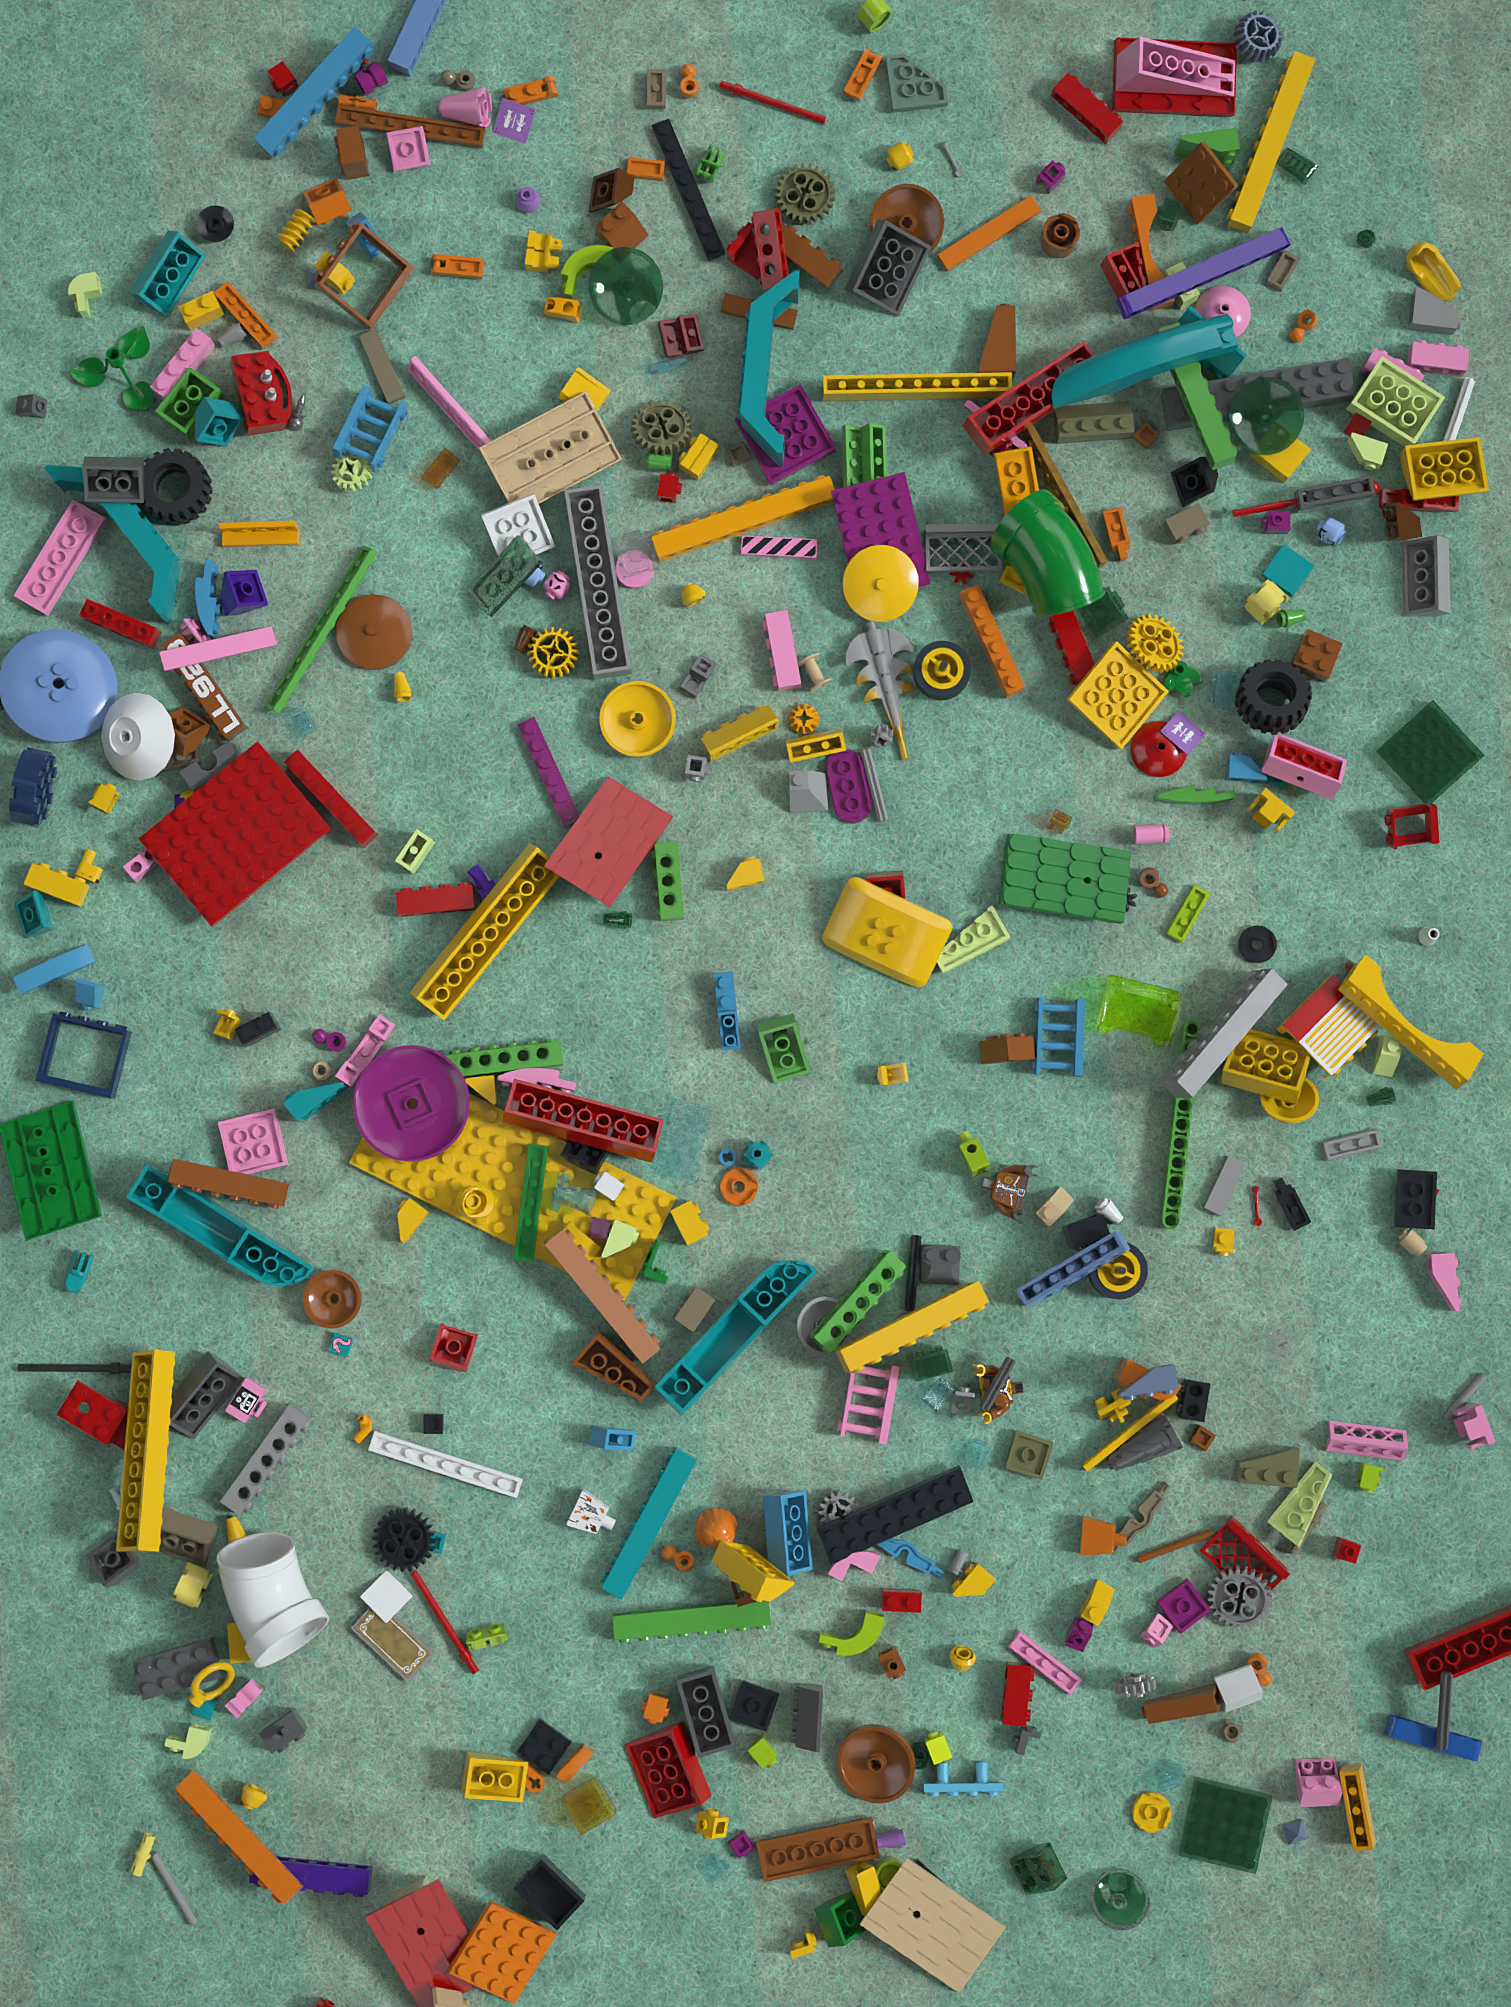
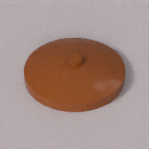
M900 184L886 190L875 202L869 221L870 233L877 220H886L932 246L929 254L938 246L945 226L943 209L937 198L929 190L915 184Z
M365 595L350 602L340 614L336 625V639L341 652L352 664L366 670H382L395 665L405 656L412 641V625L404 608L395 600L383 595Z
M867 1724L854 1729L845 1737L838 1750L837 1769L843 1784L856 1797L870 1803H888L898 1799L908 1790L915 1775V1757L909 1743L897 1731L884 1725Z

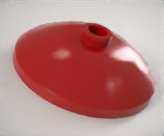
M1153 721L1147 723L1133 736L1130 748L1132 760L1136 767L1148 776L1158 778L1170 776L1177 772L1186 760L1187 754L1161 732L1168 722ZM1158 744H1163L1164 750H1160Z

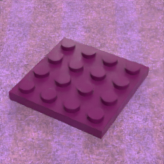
M801 384L766 402L765 418L778 434L784 435L783 466H778L743 429L741 420L738 417L734 419L770 486L836 451L833 441Z

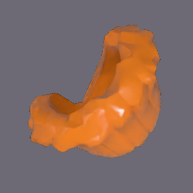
M712 1507L711 1510H705L704 1514L698 1516L694 1527L696 1529V1541H699L701 1546L712 1547L713 1549H717L721 1540L733 1542L737 1532L736 1529L738 1528L736 1516L732 1515L729 1510L725 1511L722 1508Z

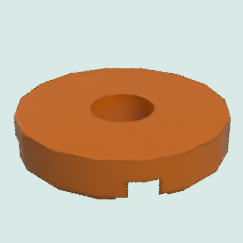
M745 1168L731 1169L721 1179V1194L732 1205H747L757 1195V1179L752 1172ZM741 1181L744 1183L745 1189L743 1192L738 1193L734 1190L735 1182Z

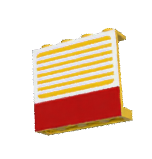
M1334 974L1328 977L1277 1028L1281 1034L1288 1032L1327 1072L1323 1076L1324 1079L1330 1076L1335 1077L1342 1070L1340 1068L1342 1064H1348L1354 1058L1352 1054L1356 1050L1358 1052L1367 1045L1365 1041L1376 1036L1379 1033L1377 1029L1380 1027L1377 1022L1338 990L1342 982Z

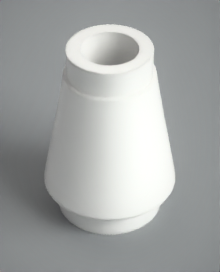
M1424 927L1420 930L1418 938L1423 945L1430 946L1437 941L1440 933L1436 928Z
M1103 1197L1095 1205L1097 1213L1103 1214L1107 1220L1115 1225L1123 1219V1216L1111 1199Z

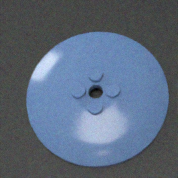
M53 629L31 634L19 641L9 651L0 669V699L6 713L21 730L43 741L65 743L77 741L91 735L103 725L109 708L116 701L117 680L109 658L97 644L75 632ZM60 679L64 682V686L57 689L53 686V681Z

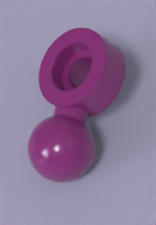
M316 1029L312 1033V1039L315 1043L323 1044L326 1042L328 1048L334 1052L344 1050L347 1045L346 1037L339 1032L327 1035L325 1030ZM336 1039H340L338 1046L334 1044Z

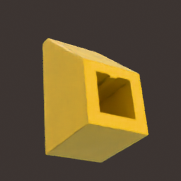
M977 1562L974 1565L971 1563L964 1571L966 1573L961 1580L958 1578L951 1586L953 1590L951 1592L955 1597L983 1595L996 1579Z

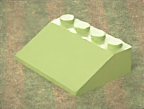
M1381 356L1346 410L1353 414L1358 413L1372 421L1371 426L1402 446L1413 445L1417 442L1445 397Z

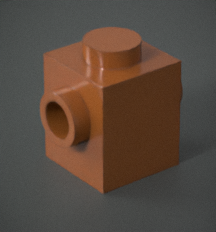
M895 1645L878 1653L888 1679L891 1677L897 1679L904 1675L903 1672L906 1671V1668Z

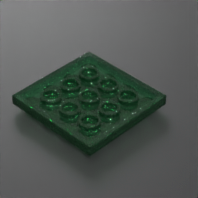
M1434 700L1430 701L1376 750L1424 804L1433 803L1485 756Z
M1195 1776L1178 1855L1256 1874L1273 1795Z

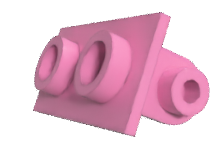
M194 618L183 619L184 623L180 625L181 632L188 641H191L193 638L195 639L191 645L212 640L204 633L199 621Z

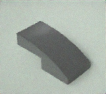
M700 654L679 689L695 699L716 667V663Z

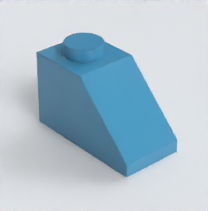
M361 212L345 222L348 229L353 224L363 223L376 234L368 219ZM360 234L355 238L370 259L381 253Z
M1233 752L1232 755L1227 757L1225 780L1264 783L1267 781L1266 774L1261 772V769L1250 756H1244V753Z
M77 978L76 1002L81 1004V1008L92 1011L93 1007L99 1009L105 986Z
M592 1425L589 1445L603 1449L633 1451L636 1431Z

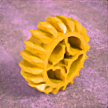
M551 627V632L544 628L543 635L537 632L539 638L532 637V641L535 644H529L528 647L532 650L527 652L528 656H533L529 658V662L534 663L532 668L534 670L539 668L537 671L539 675L545 671L544 676L548 678L549 673H552L553 679L556 678V673L563 677V670L569 674L570 671L567 667L575 668L571 661L578 662V658L573 656L579 654V650L575 649L578 647L577 643H572L574 637H568V631L562 634V628H559L557 632H555L554 627ZM553 639L550 645H542L545 641ZM560 640L568 646V654L559 649ZM556 647L557 654H553L551 657L550 652ZM538 652H542L543 655L547 656V665L538 659ZM566 659L562 664L552 667L555 661Z

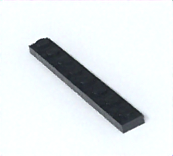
M669 118L653 124V132L707 260L710 261L725 255L723 245Z

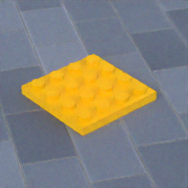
M1114 641L1066 700L1118 749H1123L1169 691L1143 666H1140V663L1137 660L1135 661V658L1117 641Z

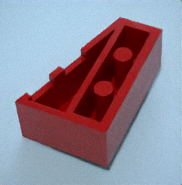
M1138 242L1106 255L1100 264L1117 299L1146 286L1145 278L1142 274V260L1139 257Z

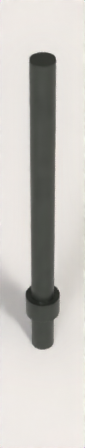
M112 1362L111 1364H18V1372H110L111 1374H120V1372H131L132 1364H120V1362Z

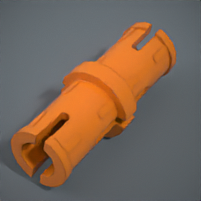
M342 94L338 98L339 105L377 110V100L361 98L359 95L353 97Z

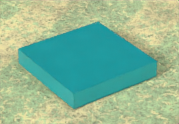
M1283 544L1261 576L1274 582L1282 591L1293 597L1315 565Z

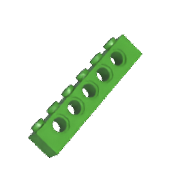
M556 1038L546 1039L545 1043L537 1044V1041H528L524 1046H518V1043L507 1044V1048H499V1045L488 1046V1050L480 1051V1048L468 1049L469 1052L461 1053V1050L449 1051V1055H445L458 1067L463 1077L504 1073L526 1068L564 1065L561 1042L557 1041ZM542 1048L548 1052L547 1057L544 1059L538 1058L537 1055L538 1051ZM521 1051L528 1052L529 1056L526 1061L519 1060L518 1055ZM507 1053L509 1061L503 1064L499 1061V1057L501 1054ZM489 1056L490 1063L482 1066L480 1063L481 1057ZM464 1058L471 1060V1065L468 1068L461 1066V1061Z
M883 1250L809 1334V1337L824 1352H835L840 1347V1342L844 1337H848L853 1332V1327L864 1320L866 1317L865 1313L877 1305L879 1297L890 1290L892 1282L903 1275L906 1265L892 1251ZM883 1269H886L887 1275L885 1278H882L881 1272ZM871 1283L874 1284L872 1293L869 1292V1285ZM860 1297L862 1303L857 1307L856 1300ZM848 1312L849 1319L845 1322L843 1316ZM835 1326L836 1334L831 1336L830 1331Z

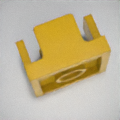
M1267 788L1261 791L1246 809L1250 812L1257 803L1260 805L1252 818L1265 829L1271 823H1275L1276 820L1280 821L1272 831L1275 834L1296 813Z

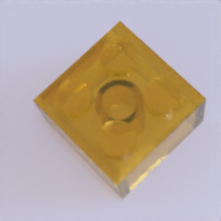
M598 1775L565 1793L562 1797V1802L581 1835L616 1815L617 1809Z

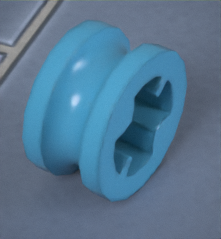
M724 1149L719 1155V1160L723 1165L731 1166L736 1161V1154L731 1149ZM731 1152L733 1154L731 1156L733 1161L724 1162L723 1154Z

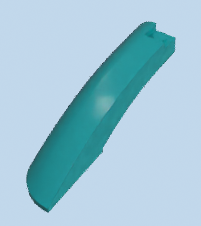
M1228 314L1218 315L1145 336L1066 368L1057 377L1051 394L1053 409L1121 391L1128 386L1166 371L1234 352L1239 345L1232 328L1234 322Z
M784 1260L769 1266L737 1298L685 1356L654 1387L659 1396L682 1416L763 1332L818 1270L812 1265L799 1260Z

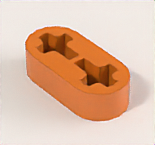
M528 1764L525 1787L533 1793L540 1792L545 1785V1779ZM529 1777H531L533 1780H536L537 1778L540 1779L539 1784L541 1786L539 1787L536 1785L535 1787H532L533 1782L529 1779Z

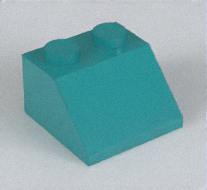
M204 397L195 411V440L227 446L244 419L237 405L234 402Z

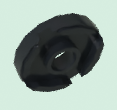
M1255 925L1247 928L1241 934L1238 940V948L1241 955L1247 961L1263 963L1268 961L1276 952L1277 940L1272 931L1264 926ZM1255 939H1259L1263 943V947L1260 950L1253 947Z

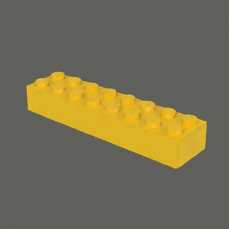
M979 1281L970 1282L838 1348L835 1353L845 1372L857 1373L865 1369L863 1365L867 1363L868 1365H873L882 1360L881 1356H891L899 1352V1347H909L917 1342V1338H927L934 1334L933 1330H942L951 1325L950 1321L963 1320L968 1317V1312L976 1313L986 1308L984 1304L988 1303L989 1300Z

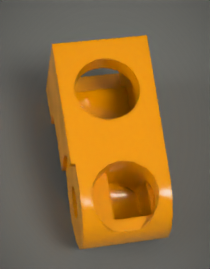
M548 297L544 314L548 317L566 319L579 324L582 307L578 300Z

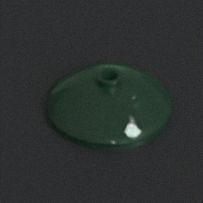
M1111 1869L1103 1872L1094 1881L1090 1891V1904L1095 1916L1101 1923L1111 1929L1121 1931L1133 1929L1145 1919L1150 1906L1148 1890L1143 1881L1128 1870ZM1115 1901H1120L1121 1906H1116Z

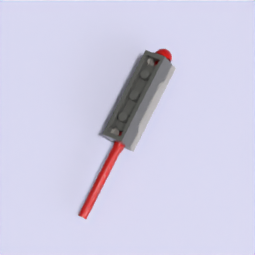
M1370 475L1300 488L1292 495L1293 499L1232 510V515L1234 518L1287 507H1295L1297 514L1367 501L1379 492L1380 485L1377 481L1372 480Z

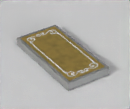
M370 1607L351 1627L363 1641L407 1682L435 1653L396 1614L385 1623Z

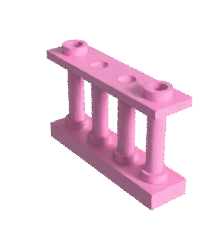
M891 1365L890 1369L883 1370L864 1366L865 1369L857 1372L885 1378V1380H888L887 1388L883 1389L853 1384L855 1373L847 1372L850 1373L845 1407L842 1420H838L837 1431L840 1432L842 1437H844L845 1431L873 1435L875 1438H878V1443L887 1445L900 1367ZM856 1392L882 1397L885 1400L884 1407L878 1409L850 1404L851 1394ZM848 1412L878 1416V1419H882L881 1426L873 1428L847 1423Z

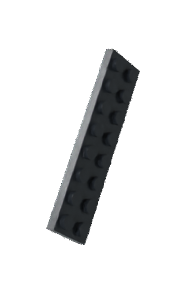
M958 1465L821 1525L816 1529L829 1562L832 1565L847 1558L852 1553L864 1551L974 1501L962 1469Z

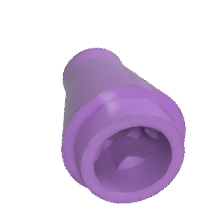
M896 1828L876 1836L878 1848H902L901 1846L906 1845L903 1829L898 1830Z

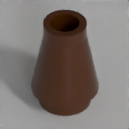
M523 625L519 629L513 649L524 654L528 645L533 642L532 637L536 638L537 631Z

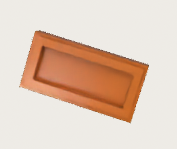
M628 157L626 172L638 179L663 181L665 161Z

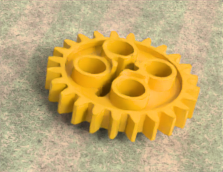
M1150 614L1146 617L1142 615L1134 620L1129 626L1130 629L1126 632L1129 635L1126 640L1130 642L1127 647L1132 648L1130 654L1136 655L1134 660L1141 661L1140 666L1145 664L1146 670L1152 667L1154 673L1157 670L1162 673L1164 670L1168 672L1178 665L1181 661L1180 657L1183 656L1181 650L1184 647L1179 645L1183 640L1177 638L1180 633L1174 632L1176 627H1170V621L1165 623L1164 617L1158 620L1156 614L1153 617Z

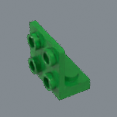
M657 1239L656 1242H652L649 1253H652L649 1260H645L641 1271H644L643 1276L666 1284L669 1277L665 1275L666 1271L656 1267L654 1270H651L662 1240Z

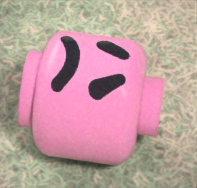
M561 571L552 572L543 584L546 590L544 594L552 600L555 598L563 599L571 588L570 578Z

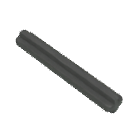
M1442 1672L1440 1679L1436 1747L1439 1750L1448 1749L1453 1682L1451 1672Z

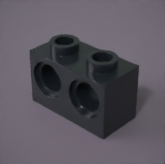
M1184 1378V1382L1180 1384L1182 1386L1179 1393L1182 1396L1181 1402H1177L1176 1413H1179L1178 1417L1205 1422L1211 1384ZM1193 1385H1197L1198 1393L1192 1396L1190 1388ZM1190 1404H1193L1195 1412L1188 1415L1186 1409Z

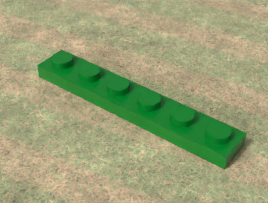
M529 1144L514 1260L534 1261L549 1146Z

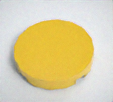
M1157 1792L1142 1793L1133 1803V1820L1145 1832L1155 1833L1161 1829L1163 1830L1171 1820L1172 1811L1170 1804L1164 1796Z

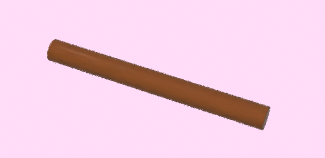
M1211 1530L1202 1531L1137 1556L1139 1563L1212 1537Z

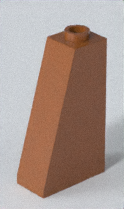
M1008 303L996 306L977 373L1012 372V377H1015V306H1011Z
M1216 1683L1148 1699L1142 1707V1714L1144 1719L1147 1718L1148 1724L1216 1713L1220 1708L1221 1699Z

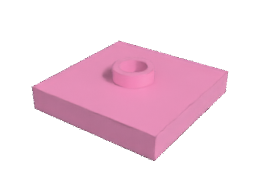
M423 126L386 133L394 172L431 165Z

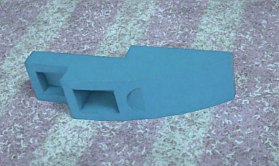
M205 559L203 578H195V599L202 625L209 637L215 639L216 634H219L220 624L217 623L218 615L221 616L222 605L217 598H213L217 592L214 582L215 578H218L219 567L216 566L213 560Z
M733 971L714 973L722 1051L741 1049Z

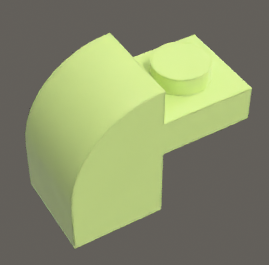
M96 272L78 275L71 281L68 288V295L74 301L76 311L83 318L91 317L88 299L102 296L100 278Z
M193 1723L189 1727L187 1738L169 1735L166 1738L165 1746L170 1747L169 1750L174 1752L184 1750L182 1759L193 1758L200 1754L208 1745L212 1727Z

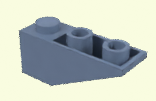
M1168 1364L1150 1368L1120 1390L1117 1395L1123 1397V1400L1135 1399V1395L1143 1394V1397L1155 1396L1154 1392L1162 1391V1394L1174 1393V1389H1179L1176 1365Z

